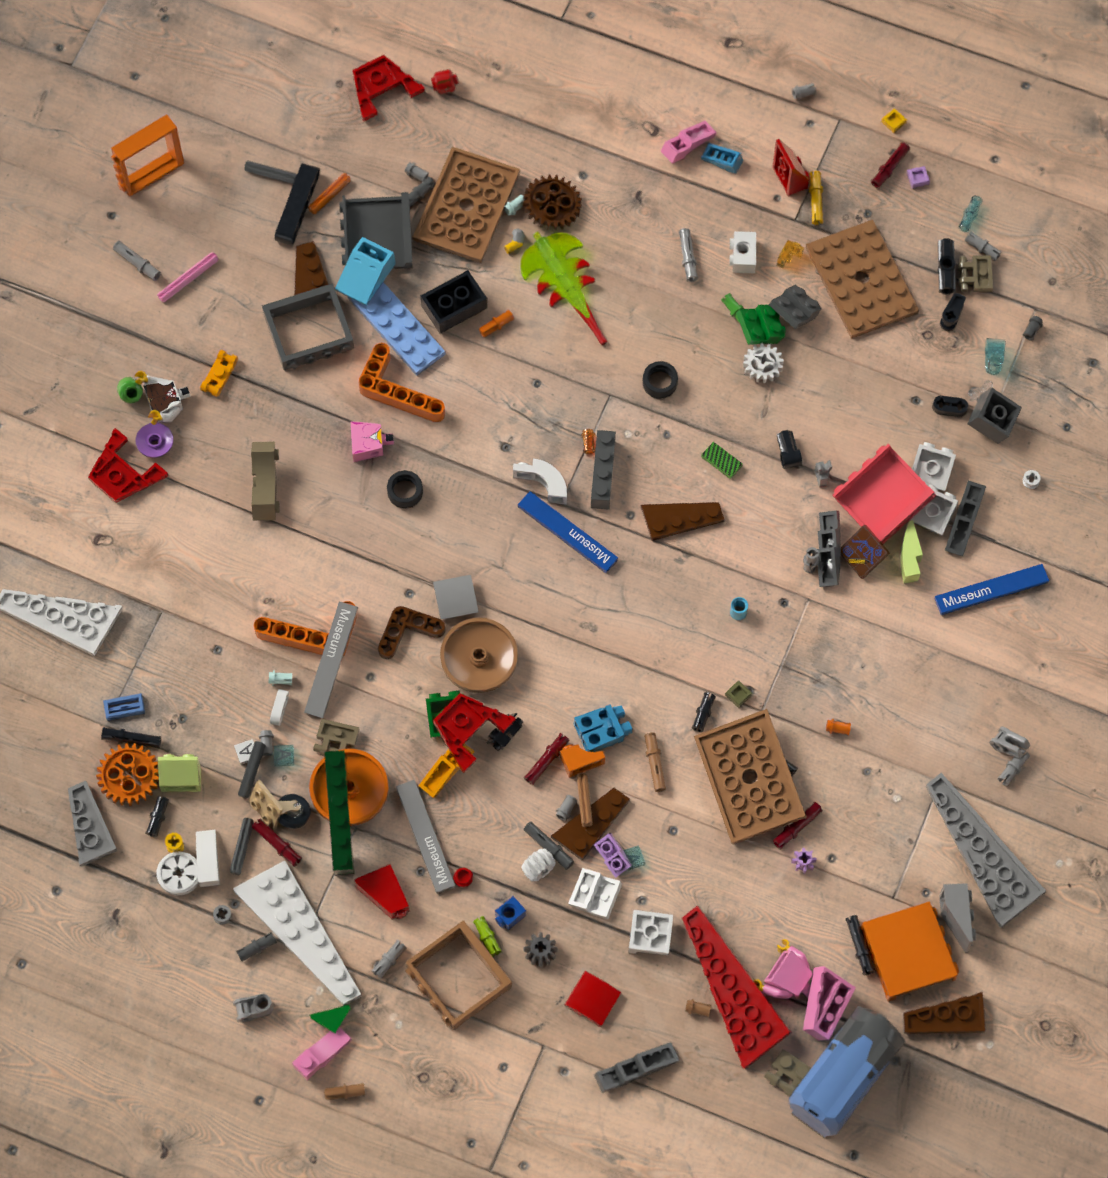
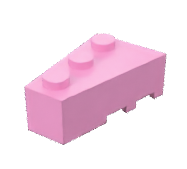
M825 966L815 967L803 1031L818 1041L829 1040L856 987Z

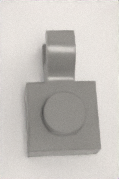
M830 460L826 464L818 462L815 465V474L819 487L826 486L827 480L830 479L829 471L832 470Z

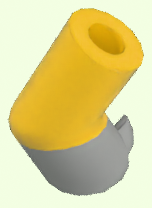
M513 230L512 242L504 246L508 254L523 246L525 237L523 230Z

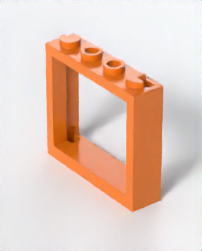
M167 114L111 147V159L114 162L113 167L117 172L115 176L119 181L117 184L120 190L125 191L129 197L184 164L177 126ZM165 137L168 152L128 176L125 160Z

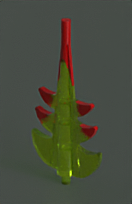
M535 232L533 234L536 240L535 243L527 248L521 259L520 269L523 279L527 280L534 272L543 270L544 272L537 283L538 294L541 295L550 286H556L557 288L554 289L550 297V307L566 298L593 331L601 346L605 345L607 340L599 329L581 291L583 287L595 283V278L587 275L574 276L578 270L589 267L590 263L578 257L566 259L568 253L575 249L583 248V244L576 237L568 233H554L547 237H542L539 232Z

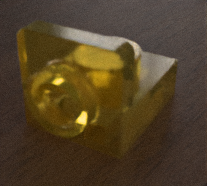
M787 240L778 256L777 266L784 268L786 263L789 264L793 255L801 258L804 247L798 242Z

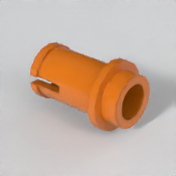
M833 718L827 720L826 731L829 734H832V732L850 734L851 723L834 721Z

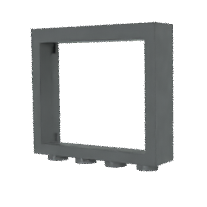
M333 283L262 305L263 315L283 371L290 368L295 369L303 364H312L316 360L327 359L335 354L346 353L347 350L354 349L353 338ZM332 300L345 338L286 356L272 318Z

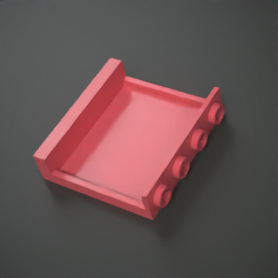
M889 443L886 446H881L872 459H867L858 472L854 471L844 485L840 484L834 490L835 493L832 495L861 527L867 525L882 544L886 543L937 496L892 449Z

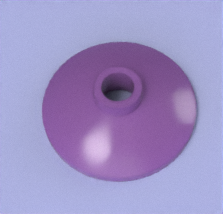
M149 423L143 426L136 435L137 449L144 456L150 458L161 457L172 448L173 434L164 424L157 423L152 425ZM154 441H158V442H159V443L156 444V445H152V443H153Z

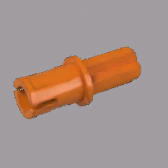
M507 310L498 317H493L490 322L480 327L479 332L483 337H486L496 330H501L502 326L513 321L515 318L512 312Z

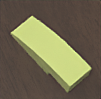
M913 520L908 523L901 548L900 562L904 584L919 580L920 570L918 562H921L923 556Z

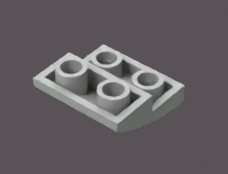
M471 575L433 582L440 619L478 612Z

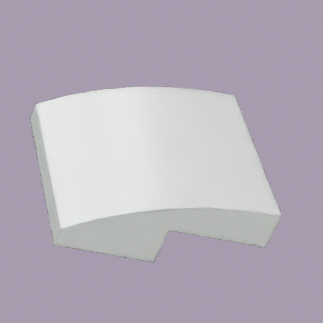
M582 868L568 904L581 911L608 920L622 883L621 881L604 877L601 873Z

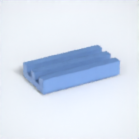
M142 693L103 700L107 721L145 714ZM139 700V702H137V703L124 704V705H120V706L108 708V706H110V705H115V704H120V703H125V702H131V701Z

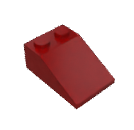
M777 139L772 168L787 196L808 189L810 176L806 170H803L800 157L796 156L794 151L784 142Z

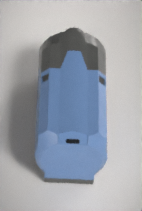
M857 1006L789 1097L792 1115L824 1139L826 1136L837 1135L906 1042L900 1032L883 1015Z

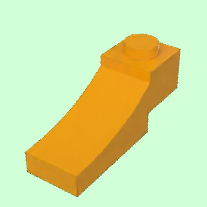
M463 745V747L473 755L475 751L472 750L468 745ZM449 749L444 755L439 757L418 785L432 798H436L443 787L460 769Z

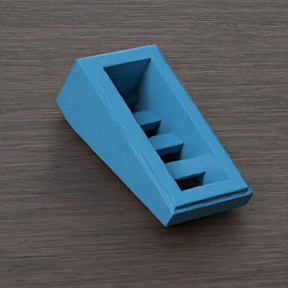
M711 143L708 144L701 157L702 160L734 174L737 173L743 162L740 152Z

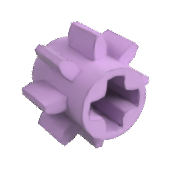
M803 847L800 853L798 851L794 852L796 858H793L791 863L796 864L795 871L802 870L804 874L808 869L813 871L814 866L811 863H816L817 858H812V850L808 852ZM801 858H805V861H807V863H803V860H801Z

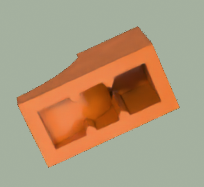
M573 744L567 745L560 751V758L569 778L605 764L603 751L588 752L581 749L579 744L574 746Z

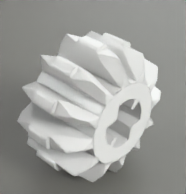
M539 849L524 861L521 868L525 876L532 882L539 881L553 870L556 862L549 851Z

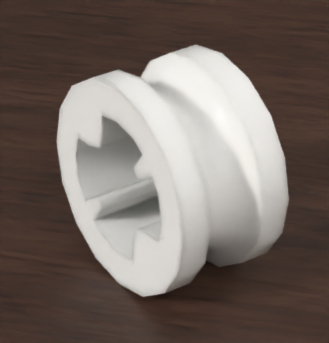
M1034 470L1027 471L1023 477L1024 486L1029 489L1037 488L1041 479L1039 473ZM1030 476L1034 477V481L1032 483L1029 482Z

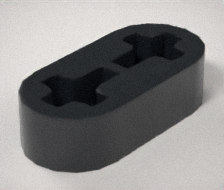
M937 396L933 401L932 409L939 415L962 417L967 413L968 402L958 397ZM939 402L943 403V408H939ZM958 404L961 405V411L958 410Z

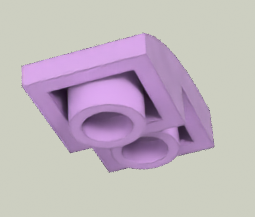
M611 832L594 844L615 878L632 866Z

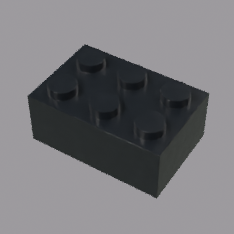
M469 270L420 296L421 306L439 334L488 308L487 297Z

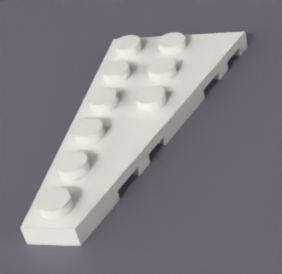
M3 589L0 593V611L92 656L96 655L123 609L121 605L111 606L99 602L97 604L71 598H54L42 594L32 595L26 594V592Z

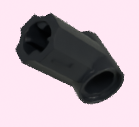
M781 431L777 434V441L783 469L802 466L801 452L797 449L793 431Z

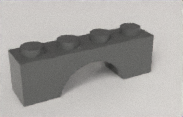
M597 430L591 508L610 510L616 431Z

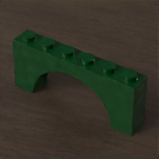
M344 750L327 751L324 754L333 872L335 875L355 874L349 816L346 754Z

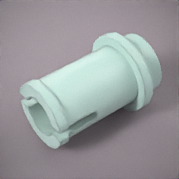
M519 195V197L511 202H506L504 211L507 215H515L516 211L523 207V195Z
M273 670V672H269L268 684H272V686L274 684L292 685L293 673H277Z

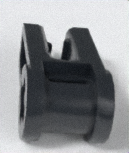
M954 293L940 320V327L943 330L952 331L956 328L966 300L965 296Z

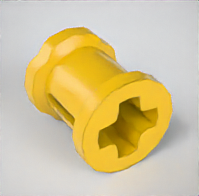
M170 833L166 836L165 845L168 852H182L184 850V842L180 834ZM177 841L176 846L172 847L173 842Z

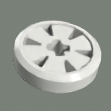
M181 851L166 855L157 867V879L161 888L165 892L176 896L192 892L199 884L197 860L191 854ZM178 869L181 872L184 871V873H182V877L178 878L177 875L174 876V874H176L175 871Z

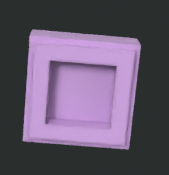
M925 166L907 170V176L912 188L930 184Z

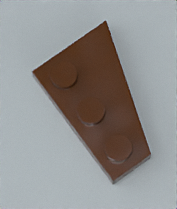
M314 241L296 246L294 295L329 285Z

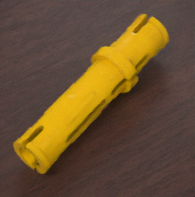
M811 171L809 173V193L811 194L812 224L819 225V221L820 224L824 223L821 172Z

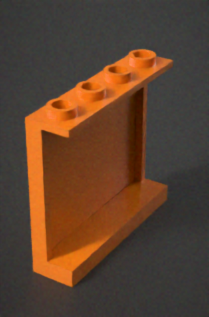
M930 901L862 922L863 936L868 950L871 951V958L888 1002L895 1000L896 996L952 979V981H955L958 976V965L952 961L950 956L952 955L951 947L944 940V928L938 924L936 919L938 918L935 906L932 907Z

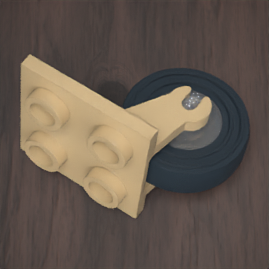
M260 780L256 782L249 802L251 807L260 814L263 822L269 825L272 830L276 829L278 824L296 829L307 823L311 809L306 799L297 794H287L277 801Z

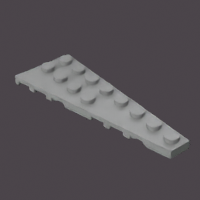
M940 773L926 784V788L997 924L1002 928L1041 897L1046 890L948 779Z

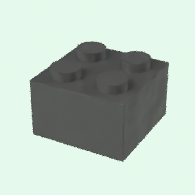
M991 387L980 395L967 424L998 444L1009 437L1022 407Z

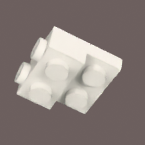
M924 442V445L919 444L912 470L927 486L932 485L939 490L945 491L956 454H953L951 449L942 447V450L935 449L934 444Z
M928 485L937 496L910 521L913 520L914 524L942 536L955 511L958 500H956V496L948 492L942 494L938 492L939 489L937 487Z

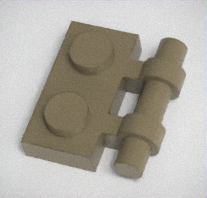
M965 256L960 257L958 271H960L959 286H961V292H968L969 285H973L974 292H992L991 256H973L972 262H967V257ZM968 270H973V277H968Z
M321 719L316 737L319 740H323L322 745L315 744L313 751L325 756L324 752L338 751L346 749L347 746L355 748L360 728ZM330 742L340 744L339 749L329 747Z
M782 1049L771 1066L777 1071L774 1075L767 1071L764 1078L769 1080L770 1084L774 1087L778 1086L784 1090L785 1094L790 1097L811 1067ZM784 1075L793 1082L789 1085L781 1077Z

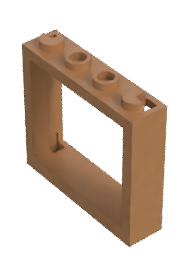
M464 920L406 962L407 969L405 972L411 980L415 978L419 984L417 985L419 991L423 995H428L431 999L429 1003L435 1011L439 1010L443 1015L441 1019L447 1027L451 1025L454 1030L512 988L511 980ZM462 935L501 986L454 1019L416 967Z

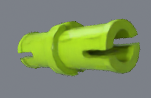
M481 916L480 920L478 918L475 919L473 923L480 934V941L484 942L492 957L495 956V953L496 955L500 954L502 950L499 948L494 938L495 933L490 930L485 917Z

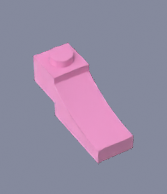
M706 121L700 122L680 131L677 137L665 141L661 152L671 163H675L684 159L687 154L701 144L713 139L717 132Z
M340 1027L336 1033L329 1031L317 1043L306 1049L296 1058L292 1065L308 1080L320 1068L327 1065L351 1041V1038Z

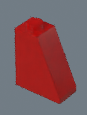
M391 864L354 879L356 889L389 918L400 919L410 912L408 902Z

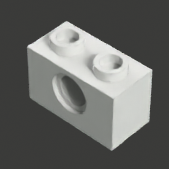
M734 231V237L730 238V249H733V255H730L729 263L730 266H733V273H755L756 232Z

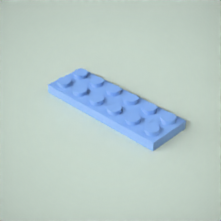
M384 282L367 305L348 297L351 303L416 376L445 355V350Z

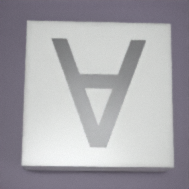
M253 739L234 745L241 765L248 763L254 745Z

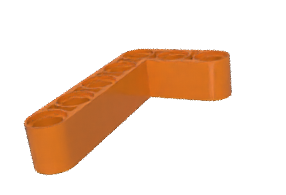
M385 343L376 344L358 381L361 395L433 422L442 421L445 418V406L441 400L382 379L390 362V349ZM385 353L384 356H379L378 354ZM373 368L379 369L378 371H375V372L371 371V369H373ZM365 384H371L370 387H364ZM383 390L389 391L388 393H385V394L381 393V391H383ZM401 396L406 397L404 400L398 399ZM423 403L422 406H416L415 404ZM434 409H439V410H441L440 412H437V413L433 412Z
M344 601V603L355 606L351 601ZM356 614V617H355V620H354V623H353V626H352V629H351V633H350V636H349V639H348V642H347V645H346V649H345L344 655H345V653H346V651H347V647H348V644H349V641H350V638H351V635H352V631H353V628H354V625H355V622H356L357 614ZM259 617L254 622V631L257 638L320 655L323 654L329 635L326 632L266 617ZM261 626L268 627L265 631L258 630ZM279 631H285V632H286V633H285L284 635H282V636L277 635V633H278ZM299 635L304 636L302 640H296L295 638ZM316 640L323 641V643L320 645L314 644Z

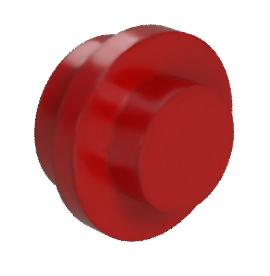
M468 868L456 870L453 877L455 884L462 888L470 886L473 882L471 870Z

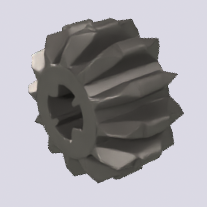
M539 932L538 938L532 934V940H526L527 946L524 947V952L527 954L525 958L532 959V965L538 961L539 967H542L543 961L549 965L550 959L555 960L556 955L554 953L558 952V947L554 946L556 941L555 939L550 940L549 934L544 938L543 933ZM540 946L543 947V952L541 953L538 950Z

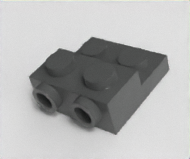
M796 284L785 289L782 295L772 299L769 304L795 329L816 319L822 309L818 301L811 299L806 294V291Z

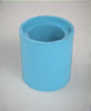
M737 597L731 602L730 615L735 620L744 619L748 611V602L742 597ZM740 606V607H742L744 610H743V611H737V610H735V607Z

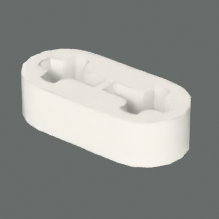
M278 690L270 717V724L281 725L289 698V691Z

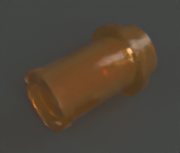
M593 429L582 430L581 437L583 438L584 454L595 453L594 437L596 434Z

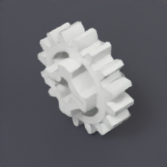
M763 343L760 344V347L753 345V350L748 349L747 355H744L743 367H745V374L750 373V379L756 377V382H759L760 379H763L764 383H766L767 379L772 382L774 376L779 377L780 372L783 370L784 359H780L782 353H776L777 347L771 349L770 344L767 347H764Z

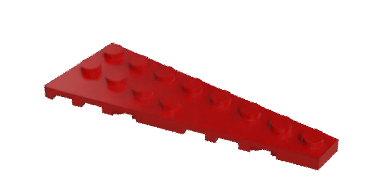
M696 906L683 916L682 920L693 942L696 955L701 962L704 975L707 977L710 990L723 1017L743 1069H747L792 1032L702 909Z

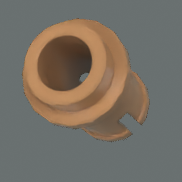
M694 999L687 1000L685 1012H689V1015L693 1013L709 1017L711 1004L695 1002Z

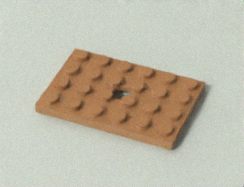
M452 146L413 234V241L482 263L503 214L504 206L508 202L518 179L520 169ZM470 200L473 202L474 207L469 211H464L460 208V203Z
M873 219L806 244L805 248L851 339L919 313V309ZM859 272H864L869 276V281L863 284L860 281H856L855 275Z
M767 709L694 736L732 845L806 818ZM748 770H753L758 775L757 780L753 784H746L743 781L744 773Z

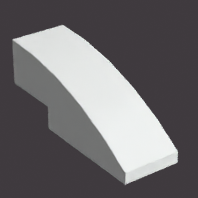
M216 830L196 832L200 887L220 885Z

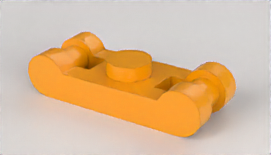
M221 349L206 379L202 382L200 390L203 392L208 391L213 396L218 397L237 364L238 356L234 354L229 355ZM223 361L228 362V365H222Z

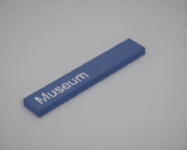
M531 491L518 503V508L603 572L607 573L618 561L616 555Z
M1039 564L935 596L934 599L940 615H944L1049 582L1043 564Z

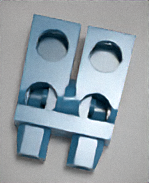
M610 704L604 708L574 717L573 725L585 751L597 752L606 747L624 741V737L632 733L633 729L629 721L619 724L618 719L625 717L622 705L612 707Z

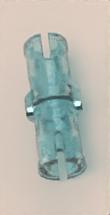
M972 196L968 207L963 212L964 216L958 228L964 232H969L974 219L978 216L977 212L983 202L979 196Z

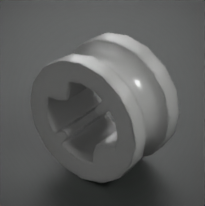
M219 905L214 909L213 918L216 923L223 925L230 921L231 911L229 907ZM223 910V913L225 911L227 912V914L225 915V919L217 917L219 915V911Z

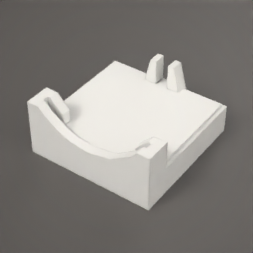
M634 910L628 953L636 954L637 952L668 956L673 915Z

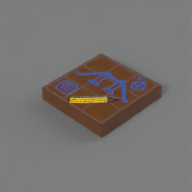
M863 525L841 547V556L861 579H864L890 554L867 525Z

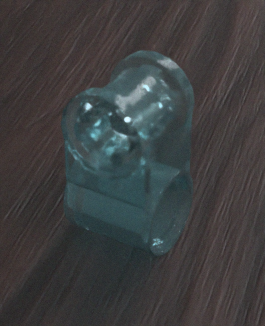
M986 338L985 370L991 375H997L1001 371L1004 362L1005 339Z

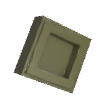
M738 680L725 693V696L739 708L753 693Z

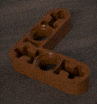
M398 606L391 613L378 645V652L381 658L391 659L397 651L406 628L439 638L445 633V623L439 618L404 606ZM403 612L404 617H401L399 624H397L398 617L396 614L400 615ZM422 618L424 620L423 625H414V619ZM427 621H430V626H428V629H426ZM440 625V629L435 632L433 627ZM395 628L399 631V634L396 637H391L388 634L389 630ZM388 641H390L391 651H387V653H384L383 648H386L388 645Z

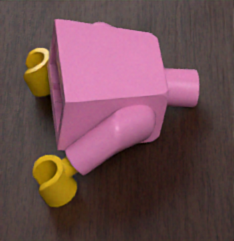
M782 939V944L786 945V947L777 945V950L781 953V956L764 980L766 984L763 985L759 979H755L754 982L760 984L759 989L763 994L774 998L789 999L790 997L800 995L801 992L809 997L811 984L808 981L812 976V971L809 969L810 966L806 955L794 946L790 947L787 939Z

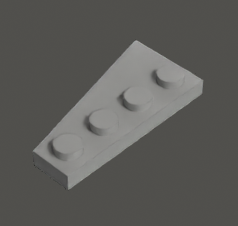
M84 781L68 788L79 864L82 867L116 852L117 849L87 782Z

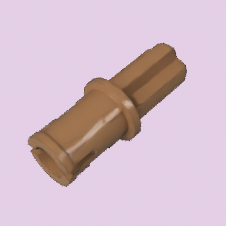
M364 1083L354 1085L343 1084L344 1086L324 1089L326 1100L342 1098L347 1100L349 1097L365 1096Z

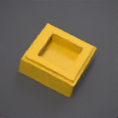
M894 108L882 118L881 122L895 133L907 123V119Z

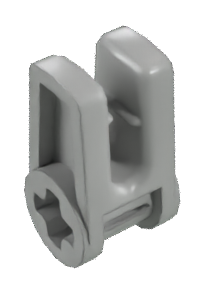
M1001 726L997 736L990 740V745L998 752L1021 759L1023 753L1018 747L1028 749L1030 747L1029 741L1008 728Z

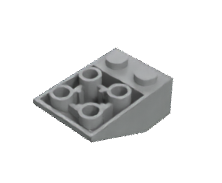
M968 883L944 884L939 895L941 916L964 952L968 953L970 947L973 946V941L976 940L975 928L972 929L971 926L972 921H974V911L970 909L972 891L968 890Z

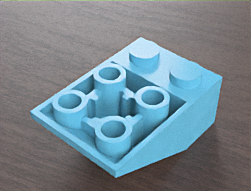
M362 237L353 249L335 290L367 305L395 266L394 252Z

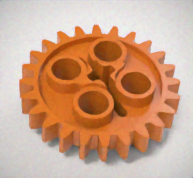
M128 743L125 744L123 749L118 745L117 751L111 748V755L104 754L106 761L100 760V764L103 767H97V771L100 774H97L96 777L100 780L98 786L102 787V794L107 793V799L113 797V803L120 800L121 806L124 805L125 801H128L129 806L132 805L134 800L139 804L140 798L146 801V794L153 795L151 788H158L154 783L159 782V777L157 776L159 772L156 769L158 768V762H154L156 760L155 755L150 756V750L144 752V746L137 749L136 743L133 744L132 748H129ZM125 759H133L130 764L123 763ZM119 764L128 774L132 773L133 778L142 784L138 785L131 776H125L124 771L115 765ZM140 771H147L146 775L138 776ZM119 773L117 778H110L111 774ZM127 785H134L132 790H124Z

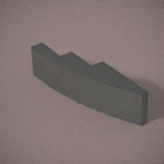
M968 480L945 551L963 557L986 486Z
M837 510L819 513L820 531H818L819 549H817L819 552V587L839 585L841 532L840 515Z
M670 1042L638 1053L633 1058L618 1062L613 1067L596 1072L594 1076L601 1092L605 1093L678 1062L679 1058Z

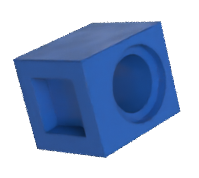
M512 896L495 910V921L501 928L505 927L507 930H510L526 917V910ZM512 911L515 915L512 918H506L504 913Z

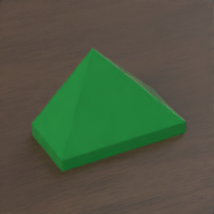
M345 1005L312 1013L310 1018L336 1033L349 1012L350 1006Z

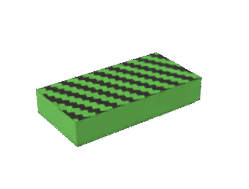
M712 442L701 455V458L729 479L743 465V463L715 442Z

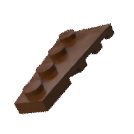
M719 502L641 504V510L651 541L724 522Z
M612 788L591 805L592 826L583 827L581 814H578L552 834L551 838L583 861L594 847V844L598 842L629 803L630 798L616 788Z
M983 992L968 997H960L949 1002H941L934 1006H926L904 1012V1034L985 1033Z

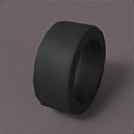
M664 361L653 362L644 370L643 388L651 397L657 399L667 398L676 391L678 373L670 363ZM655 372H665L670 375L671 383L668 387L656 388L649 382L650 375Z
M407 470L398 471L393 474L387 483L389 500L393 505L404 509L418 504L423 495L422 481L419 476ZM404 480L411 481L416 486V492L410 498H399L394 493L395 484Z

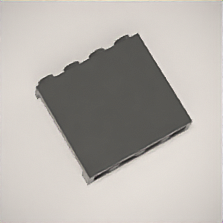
M401 192V196L355 199H346L345 195H342L343 202H339L340 213H343V219H340V229L344 230V237H341V248H345V254L342 255V266L347 264L353 249L360 239L364 237L394 252L396 264L392 269L413 268L409 192Z

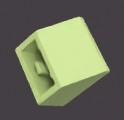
M166 754L163 757H158L161 792L201 791V766L198 756L185 754L183 757H175L174 755Z

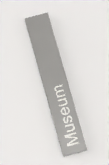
M340 601L338 603L304 713L324 718L357 614V606Z
M415 780L396 786L436 894L455 888Z

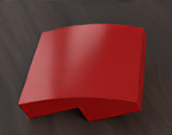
M584 971L564 1005L579 1016L586 1017L600 1027L622 992L593 974Z

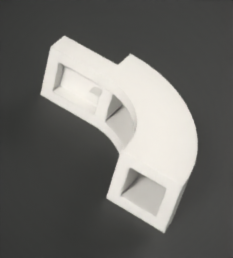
M534 458L533 465L524 462L514 463L513 478L538 481L548 492V503L567 505L566 483L555 467L545 461Z

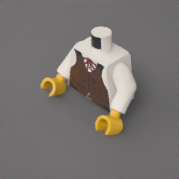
M141 370L134 375L139 377L135 381L137 384L141 385L143 382L145 384L143 387L151 408L148 418H153L151 421L152 425H156L159 422H172L179 415L180 411L183 410L181 400L191 397L187 386L176 389L173 380L148 376Z

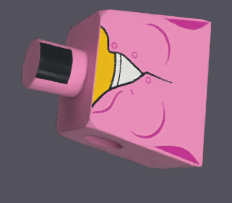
M351 422L353 462L382 456L383 445H394L393 433L382 434L381 424Z

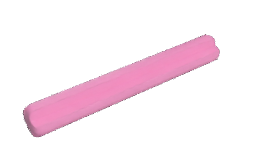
M211 252L157 294L159 300L163 303L209 269L218 262L217 255Z

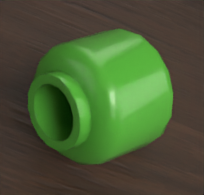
M125 377L117 385V393L126 403L139 401L143 394L142 386L135 382L137 379L133 377Z

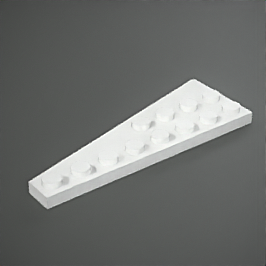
M285 860L233 888L235 894L300 959L314 976L328 988L343 1006L361 997L360 991Z

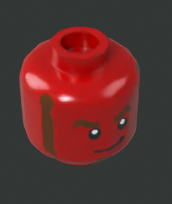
M450 69L435 72L434 77L431 78L434 91H437L440 95L454 92L456 85L459 84L457 74H453Z

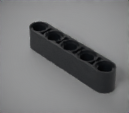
M301 164L278 223L274 237L275 241L289 245L295 243L319 179V167Z

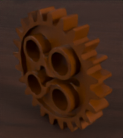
M548 174L547 179L541 175L540 181L535 178L534 184L530 182L523 195V207H526L524 213H529L528 219L534 218L533 224L539 222L540 228L546 225L547 230H549L550 226H553L554 231H556L557 226H560L562 230L565 224L569 227L571 221L575 222L576 217H579L582 208V198H579L580 191L575 192L577 186L571 187V181L564 182L565 177L559 180L558 175L554 179L550 174Z

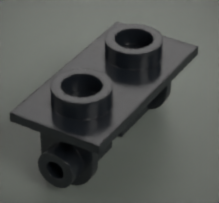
M517 713L507 714V715H508V716L511 715V716H513V717H516ZM517 717L515 722L504 733L495 728L488 737L490 739L486 743H494L493 747L497 751L503 750L511 740L507 733L515 736L520 728H522L523 720Z

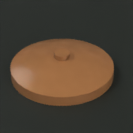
M487 618L467 619L455 625L446 634L440 650L441 666L447 678L462 690L473 693L493 691L504 685L513 675L518 660L517 645L512 634L502 624Z

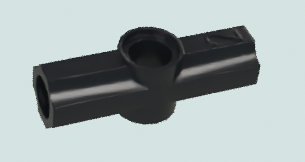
M950 238L938 240L937 272L939 276V293L943 295L955 293L956 261L954 258V240Z

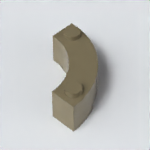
M252 442V476H256L253 477L252 518L253 521L276 520V513L280 512L279 501H276V460H279V449H275V442Z

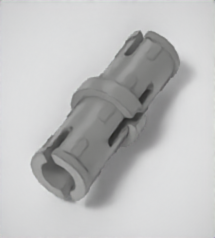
M972 231L965 239V242L978 249L979 253L983 252L987 256H991L994 261L1001 255V250L989 244L988 240L978 237Z
M810 547L807 549L803 559L804 571L807 573H813L819 561L818 550Z
M1027 752L1021 759L1014 757L1012 761H1008L1007 767L998 777V781L1004 780L1002 784L1008 786L1013 777L1020 773L1022 765L1030 757L1029 753Z
M396 940L395 944L387 953L382 955V959L371 970L373 974L378 975V978L381 979L388 969L396 964V960L407 947L403 943L400 944L399 940Z

